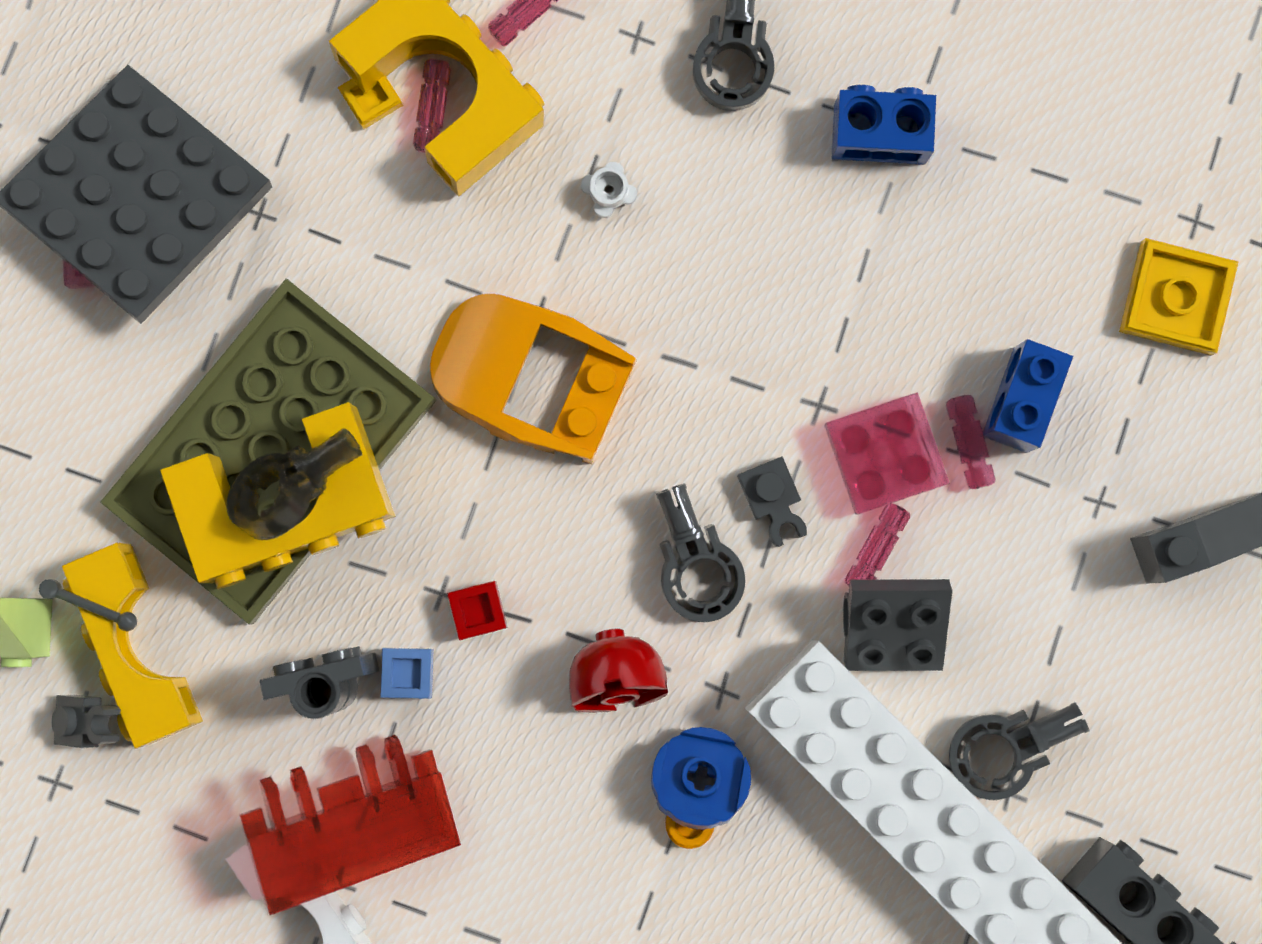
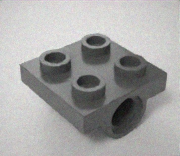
M850 580L849 593H845L843 601L845 667L849 671H943L952 599L950 580Z
M360 646L322 654L324 664L315 667L313 658L273 666L274 677L259 680L263 699L267 700L289 694L293 708L300 715L310 719L322 718L344 710L356 698L358 691L357 677L379 672L376 653L362 655ZM321 679H324L331 688L329 701L324 700L319 693L318 687Z

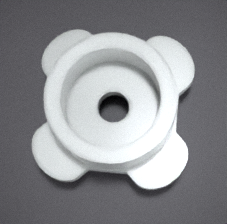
M618 162L607 163L605 167L597 170L593 175H586L581 182L582 191L590 195L595 203V213L603 218L610 217L613 214V210L623 204L630 205L634 203L637 197L636 188L628 184L627 178L624 175V168ZM606 186H612L614 191L608 194L604 189Z

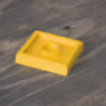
M1145 238L1140 242L1119 332L1210 356L1216 354L1239 262Z

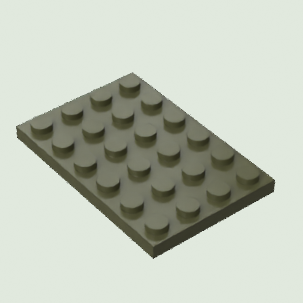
M286 278L100 503L198 582L160 471L161 469L206 453L220 457L236 505L243 517L255 528L266 533L281 532L303 521L314 508L320 493V471L302 421L303 418L350 402L358 408L380 470L437 399ZM309 548L291 555L293 563L269 572H264L262 565L244 572L246 580L222 589H217L215 582L199 584L246 623L254 624L311 553Z

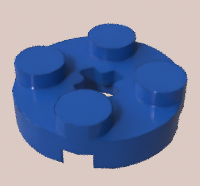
M705 727L690 728L681 732L680 735L673 737L669 742L667 741L660 748L655 758L651 774L652 790L659 810L669 816L674 822L692 829H711L728 823L742 808L751 786L750 765L746 757L744 758L741 751L735 746L736 743L725 733ZM698 766L707 767V776L714 778L715 782L714 785H706L703 791L695 789L694 783L687 779V773H695Z

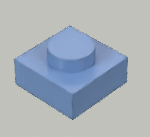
M382 648L381 698H432L434 649Z

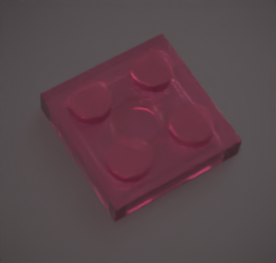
M918 392L824 424L855 515L950 484Z

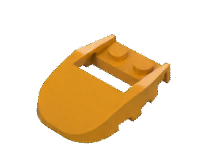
M481 294L464 301L448 317L432 352L430 375L436 394L447 407L467 420L471 419L489 430L491 435L505 441L511 440L555 454V451L581 457L582 462L592 464L637 359L572 317L503 295ZM541 325L589 346L552 433L503 413Z

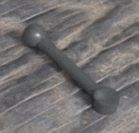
M44 580L39 585V593L45 599H62L116 622L118 627L126 632L133 630L137 626V618L133 613L124 612L121 614L62 589L61 584L57 580Z

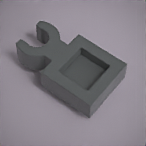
M783 456L737 475L755 520L769 515L771 520L769 538L774 546L784 545L779 535V529L785 523L792 524L795 527L799 538L807 535L804 521L798 515L792 514L789 508L790 505L800 502L801 498Z
M57 695L56 709L52 716L54 744L77 748L99 747V744L118 742L119 735L110 732L108 722L111 715H120L121 709L116 705H101V697Z

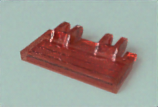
M395 734L384 738V749L394 781L381 785L375 765V758L369 746L366 744L355 748L366 795H364L360 777L357 774L316 788L322 807L320 811H316L307 776L302 766L291 769L290 784L295 793L300 814L286 819L280 803L277 784L271 776L259 780L271 828L267 829L264 814L260 807L239 814L266 912L269 915H273L460 846L442 775L437 769L432 750L429 749L410 756L416 775L415 778L411 779L402 744L398 736Z

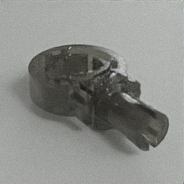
M342 428L309 452L298 445L285 454L270 453L252 461L236 477L229 490L226 507L230 520L254 539L270 540L285 534L301 520L310 502L324 493L327 477L344 465L362 456L358 442L347 429ZM279 481L277 488L279 495L274 500V504L270 508L261 511L259 516L256 504L260 499V495L256 491L259 487L262 490H266L268 486Z

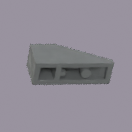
M1262 493L1130 538L1146 584L1167 583L1213 567L1261 547Z

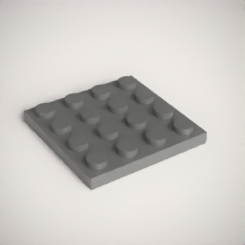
M127 65L0 191V207L136 321L142 324L270 191L272 185L266 176L131 66Z

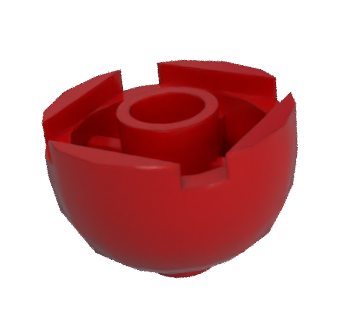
M609 629L598 632L595 635L596 641L584 646L573 659L569 672V692L572 707L574 706L578 712L617 711L615 705L634 700V707H639L658 701L668 694L666 671L660 655L652 645L642 639L625 636L623 629Z

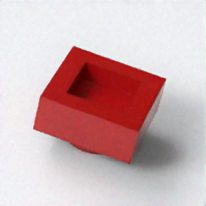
M496 581L447 593L459 640L508 628Z

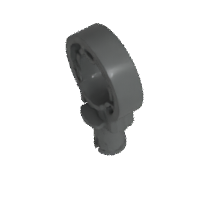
M727 0L722 41H718L720 16L715 15L710 17L709 34L700 43L694 57L693 79L698 92L708 103L722 110L737 111L754 105L764 96L773 78L774 58L771 48L765 40L767 27L765 21L758 20L754 45L751 44L755 0ZM733 30L742 31L741 38H733ZM709 47H713L710 54H705ZM738 49L751 57L754 63L755 73L752 81L757 82L761 68L765 69L764 81L755 93L743 98L742 95L752 89L753 85L751 83H747L745 87L740 89H729L721 86L714 78L710 81V85L719 93V95H716L707 87L703 80L701 62L707 61L706 76L711 77L713 71L711 64L714 57L724 50ZM758 52L761 53L764 61L760 59ZM724 97H732L736 100L725 99Z
M683 483L672 487L678 504L677 507H675L670 490L665 489L656 493L680 559L677 563L668 540L660 543L665 559L661 571V586L667 601L678 614L696 622H712L728 615L740 602L745 589V572L737 555L720 542L714 524L704 526L711 546V551L708 550L703 531L698 524L686 490L687 486ZM693 540L696 551L689 553L686 542ZM723 552L727 556V560L723 561L719 558L718 553ZM705 558L717 561L723 569V577L727 582H731V573L727 565H733L735 584L731 595L724 603L722 601L730 591V588L724 585L721 587L720 593L712 599L706 601H696L693 598L688 599V604L701 608L700 612L683 607L674 598L671 591L674 585L683 599L687 597L681 586V577L687 566L693 561ZM676 569L674 579L670 580L672 570ZM718 605V607H717L716 609H713V610L708 611L709 608H712V607H715V606Z
M1075 702L1071 703L1068 707L1027 723L1010 732H1006V729L1029 719L1024 710L1006 718L998 715H981L968 720L956 731L949 748V763L954 776L973 795L987 800L1006 799L1017 794L1026 786L1033 771L1050 764L1046 755L1021 764L1023 760L1045 752L1052 746L1079 734L1087 733L1090 730L1085 719H1079L1064 726L1065 722L1083 715ZM988 723H999V724H1000V728H999V729L988 728V727H987V724H988ZM981 724L985 729L975 732L970 737L972 740L976 741L985 734H997L1004 737L1012 746L1014 762L1011 770L1004 777L992 780L993 786L1002 785L1010 781V786L1005 789L987 791L969 783L973 777L976 781L984 785L987 784V780L975 774L969 764L968 754L971 750L970 745L965 743L963 759L957 757L958 747L962 738L977 725ZM1029 736L1032 744L1020 749L1017 741ZM961 763L965 765L968 772L966 776H963L959 769V764ZM1022 770V774L1017 781H1013L1017 772Z

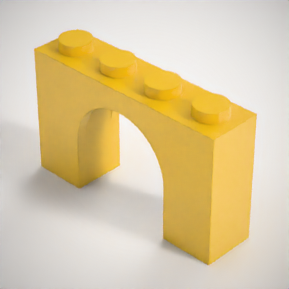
M379 0L329 40L334 60L358 84L365 94L379 83L378 80L380 78L388 76L405 61L424 54L448 56L461 63L471 73L477 84V91L472 104L461 117L424 146L427 163L459 197L544 126V109L542 108L544 101L529 83L521 85L511 74L513 68L503 53L496 48L490 51L480 40L482 35L476 24L466 14L459 17L448 5L450 0Z
M347 402L302 419L320 471V493L309 515L296 526L281 532L266 533L255 528L243 517L236 505L220 457L206 453L160 470L198 583L215 582L217 589L229 587L246 580L244 572L261 565L264 572L276 570L293 563L291 555L309 548L311 555H316L338 547L339 542L337 538L356 532L358 538H363L386 529L384 521L396 516L357 407Z

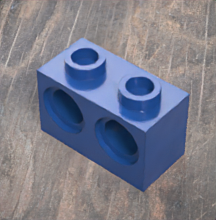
M852 85L847 90L839 91L834 103L832 160L923 165L927 163L934 152L936 95L923 94L921 89L914 87L898 88L894 93L875 92L876 89L869 85ZM856 113L866 116L871 123V128L867 130L854 128L850 124L848 116ZM900 116L912 118L918 126V131L908 133L901 130L897 125L896 118Z
M1029 339L1014 347L982 437L1025 453L1041 448L1073 356Z

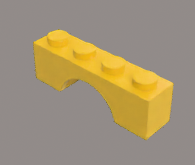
M116 542L62 565L66 579L63 580L64 590L121 614L124 612L132 613L137 601L149 589L132 544ZM78 607L84 621L81 625L83 639L90 650L96 651L102 669L99 670L101 684L109 696H114L117 706L121 709L120 715H117L119 729L127 741H132L135 749L150 745L203 722L186 677L163 676L151 671L135 655L130 644L128 632L121 630L116 622Z

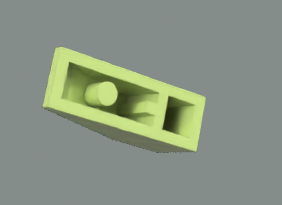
M0 598L1 667H32V658L50 656L52 599Z

